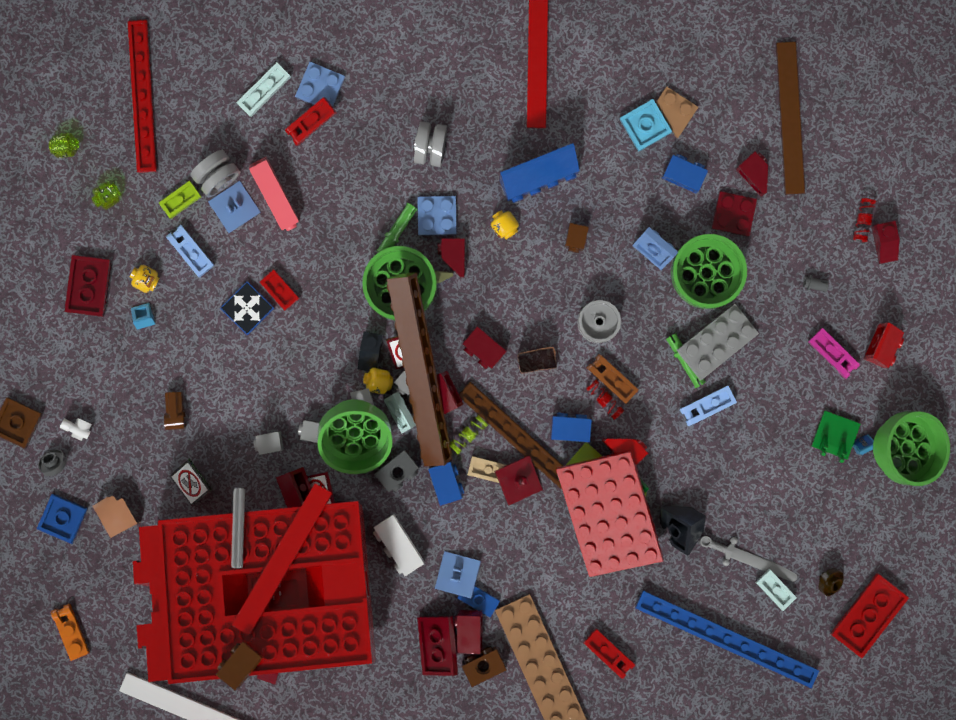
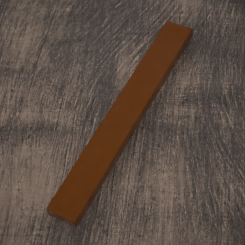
M796 42L776 43L784 191L785 195L805 194Z
M469 382L459 393L460 398L525 457L529 455L532 463L562 490L556 469L563 465L473 383Z

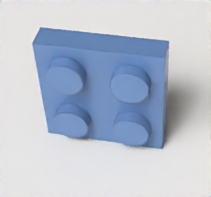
M309 62L295 97L312 105L326 97L333 107L345 76Z
M456 196L418 197V235H456Z
M650 227L632 245L660 270L678 253L671 243L662 239L659 233Z

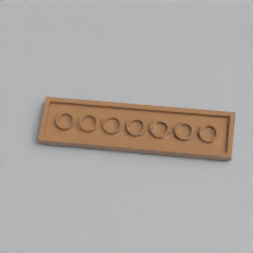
M530 594L495 609L544 720H587Z

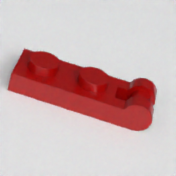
M323 97L288 126L285 132L292 136L294 144L298 146L337 112L326 97ZM298 128L302 130L301 134L296 131Z
M595 629L583 642L621 679L625 678L626 672L630 668L633 669L636 666L598 629ZM622 660L624 664L619 668L617 664Z

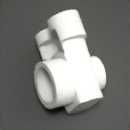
M64 418L60 428L72 432V437L82 441L83 438H88L92 424L77 418L74 424Z

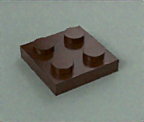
M6 397L0 409V437L22 448H27L43 413Z

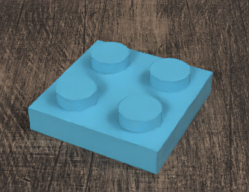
M654 99L620 118L622 125L638 152L672 133Z

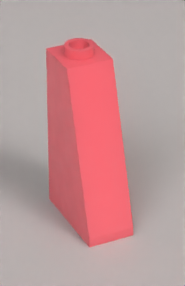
M264 157L250 164L249 170L281 230L286 229L289 231L297 227L296 223L299 222V219L268 158Z

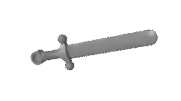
M702 536L699 539L700 546L710 547L724 553L725 559L722 561L724 566H728L730 564L729 560L732 558L765 572L770 569L776 576L793 582L797 580V575L781 565L734 547L738 542L736 537L730 539L731 543L728 546L717 543L708 536Z

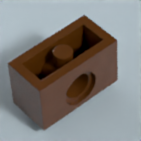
M486 647L481 651L482 654L476 657L473 654L463 659L462 668L471 687L507 671L497 647ZM486 661L489 666L486 669H480L478 663Z

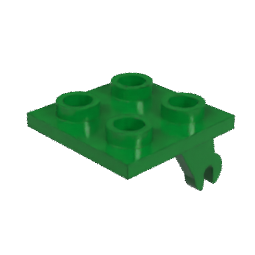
M824 411L811 447L819 449L822 456L826 455L825 452L833 454L839 458L838 462L843 463L844 459L848 460L861 424Z

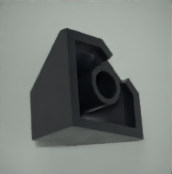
M663 506L661 508L660 524L663 529L668 528L670 535L673 537L669 539L671 545L688 556L704 532L706 516L692 507Z

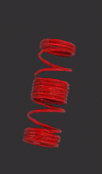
M861 199V203L871 202L870 204H876V200L874 199ZM872 205L860 207V208H863V207H874V208H875V206H872ZM859 213L857 224L871 225L873 214ZM864 229V230H860V231H855L854 234H855L856 232H870V231ZM853 235V240L860 239L863 240L862 242H868V236Z
M597 379L586 388L587 391H589L592 387H594L597 384L592 393L596 390V388L599 385ZM601 388L600 390H604L596 401L604 408L613 397L608 392L604 393L605 388ZM614 400V401L611 402V403H613V402H615V403H614V405L611 407V409L608 411V414L611 413L610 411H611L612 408L615 406L616 400ZM618 407V410L611 416L613 420L624 412L622 407Z

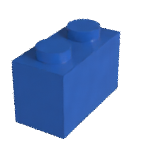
M677 154L671 157L662 179L697 194L708 170L704 169V165L697 162L692 164L687 161L686 157Z
M557 413V416H552L551 439L590 442L592 419H587V415L576 414V418H570L567 413Z
M450 461L444 466H434L428 469L440 506L462 499L461 494H464L462 483H457L455 477L459 475L456 464L452 465Z

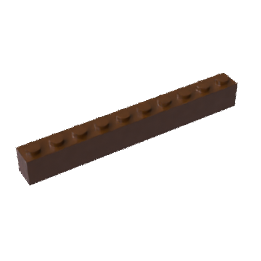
M417 272L397 274L387 279V289L390 292L391 309L394 312L395 329L398 332V345L402 353V365L405 368L406 384L410 393L409 400L413 408V420L416 423L417 440L421 448L420 455L424 466H444L453 457Z

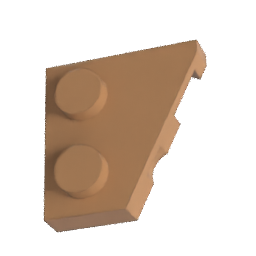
M669 87L665 88L656 102L666 122L672 129L674 136L679 138L698 109V106Z

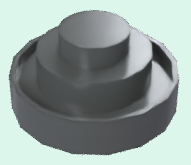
M51 450L41 457L38 469L45 476H54L64 469L67 457L61 450Z

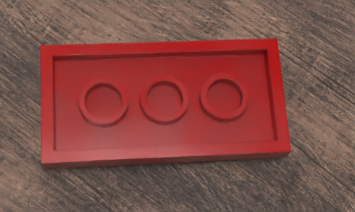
M876 573L830 634L862 659L909 597Z

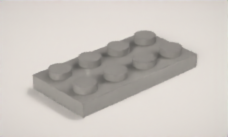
M734 304L677 349V352L699 380H702L759 333L738 306Z

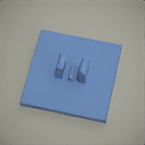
M240 181L208 201L228 233L261 213Z
M444 551L435 589L472 599L481 561Z

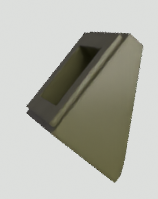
M435 271L437 285L453 277L452 272Z

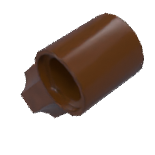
M182 392L165 393V430L186 429V424H184L186 414L183 412Z

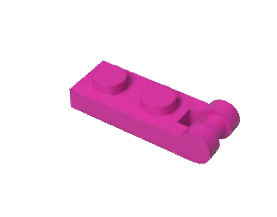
M823 328L808 341L845 379L850 376V372L853 369L856 370L860 366ZM844 360L848 363L845 367L841 365Z

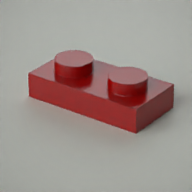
M272 270L260 281L261 285L284 311L300 299L275 270Z

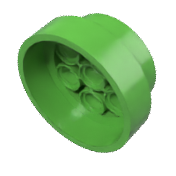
M716 234L700 235L686 242L678 250L671 266V279L678 295L688 304L702 309L718 308L734 300L742 291L747 278V264L742 251L728 238ZM712 250L717 253V260L709 258V251ZM691 253H695L698 255V263H692L690 261L689 257ZM723 265L729 268L730 272L728 275L721 273ZM703 268L710 270L711 275L709 278L702 276ZM684 271L691 273L692 279L690 281L683 279ZM715 283L722 285L723 290L721 293L714 291ZM696 286L703 288L704 293L702 296L695 294Z
M394 246L380 251L369 261L363 274V292L369 305L378 314L387 319L395 320L394 312L391 309V302L388 304L382 302V296L386 293L390 294L387 289V283L384 285L378 284V277L386 275L387 278H390L397 274L409 273L412 267L420 269L417 277L419 285L425 288L424 293L421 295L424 312L429 308L436 294L437 279L430 261L422 253L410 247ZM393 262L401 263L402 266L399 271L391 270Z
M358 399L343 401L331 408L319 423V453L330 467L339 472L361 474L372 471L379 467L391 452L392 430L390 422L379 408L366 401Z
M904 411L890 417L879 428L873 442V453L878 466L892 481L902 485L924 486L934 482L944 472L950 456V441L945 427L935 416L920 411Z

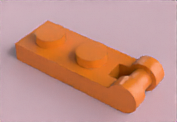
M71 604L64 605L60 610H52V619L56 623L70 661L89 654V649ZM66 615L69 620L63 622L61 617Z

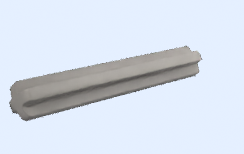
M234 488L232 568L243 567L244 488Z

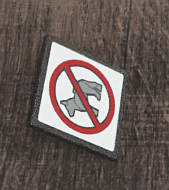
M190 458L170 475V478L191 506L195 505L212 490Z

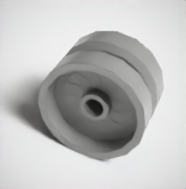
M420 121L415 138L414 163L424 165L429 153L431 166L441 168L447 125L437 124L433 135H431V124Z
M218 150L206 157L190 174L197 184H202L201 190L207 197L220 193L234 182L241 173L234 163L228 164L230 158L224 150Z
M603 300L592 301L584 306L577 319L578 331L582 337L589 342L597 344L607 342L615 337L621 325V317L617 308L610 302ZM597 318H601L600 320H603V324L597 325Z

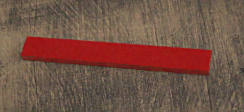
M529 0L527 128L546 129L548 0Z
M127 21L137 173L157 172L148 21Z
M316 483L313 485L236 616L232 626L247 635L252 633L333 493Z

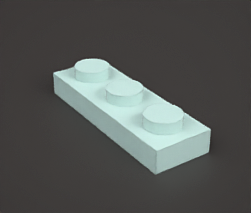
M276 63L236 103L252 117L291 76Z

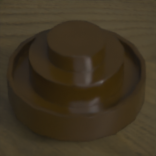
M836 568L823 572L819 577V591L826 596L834 595L843 585V573Z

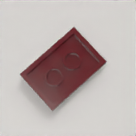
M72 255L64 312L104 317L112 260Z
M453 616L417 617L422 675H458Z

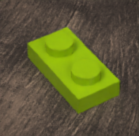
M188 181L160 201L159 204L167 216L172 219L202 196L192 182Z

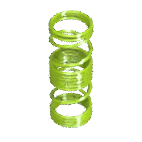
M477 415L476 419L483 424L482 427L471 421L472 426L475 424L483 430L485 429L484 426H488L479 415ZM468 426L461 431L462 434L459 433L460 438L463 436L469 442L476 435H479L477 431L474 433ZM453 439V442H450V447L457 454H460L462 450L455 445V442L463 447H467L465 442L464 446L455 439Z

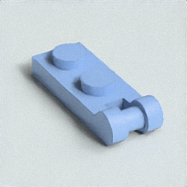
M181 224L174 233H169L166 236L199 278L215 266ZM183 236L184 240L179 243L177 239Z
M725 386L680 408V411L685 415L687 425L691 426L737 402L729 386ZM696 408L699 415L694 417L691 410Z

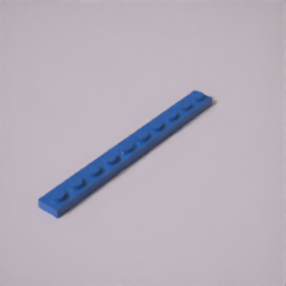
M642 590L636 603L635 609L809 688L813 687L819 670L644 590Z

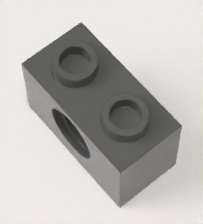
M404 450L374 475L388 492L391 490L396 492L403 486L402 481L406 478L411 480L418 474L416 470L420 467L408 452ZM395 467L403 469L404 474L402 477L397 478L394 476L393 470Z

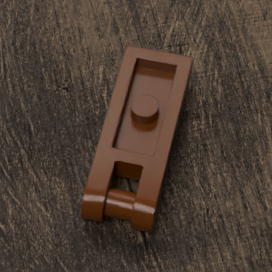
M598 354L592 365L589 364L586 368L626 404L639 389L602 355ZM601 365L606 368L602 373L597 370Z

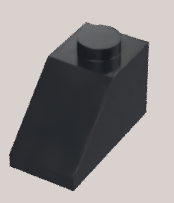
M363 332L358 370L369 372L370 369L378 367L383 335Z

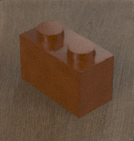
M246 642L237 643L230 651L231 657L228 660L224 659L217 667L219 671L216 676L235 691L241 687L264 658Z

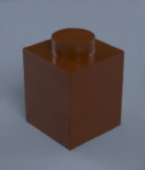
M573 223L569 224L564 246L568 248V252L579 253V251L584 250L589 227Z

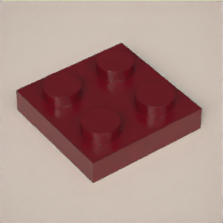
M720 191L711 229L749 237L757 199Z

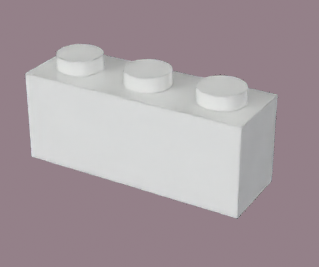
M395 514L374 526L375 531L373 534L379 542L382 540L386 546L383 549L389 558L393 557L396 564L394 566L399 574L403 573L404 576H407L425 564V561Z

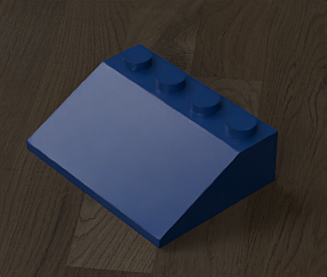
M572 143L500 172L499 181L507 201L512 200L513 203L523 200V196L530 193L533 196L540 193L541 188L548 186V189L558 186V181L565 179L567 182L577 178L576 174L580 170L575 146Z

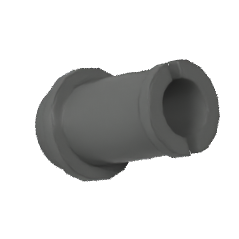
M812 275L805 276L803 287L806 290L814 289L827 292L829 281L813 278Z

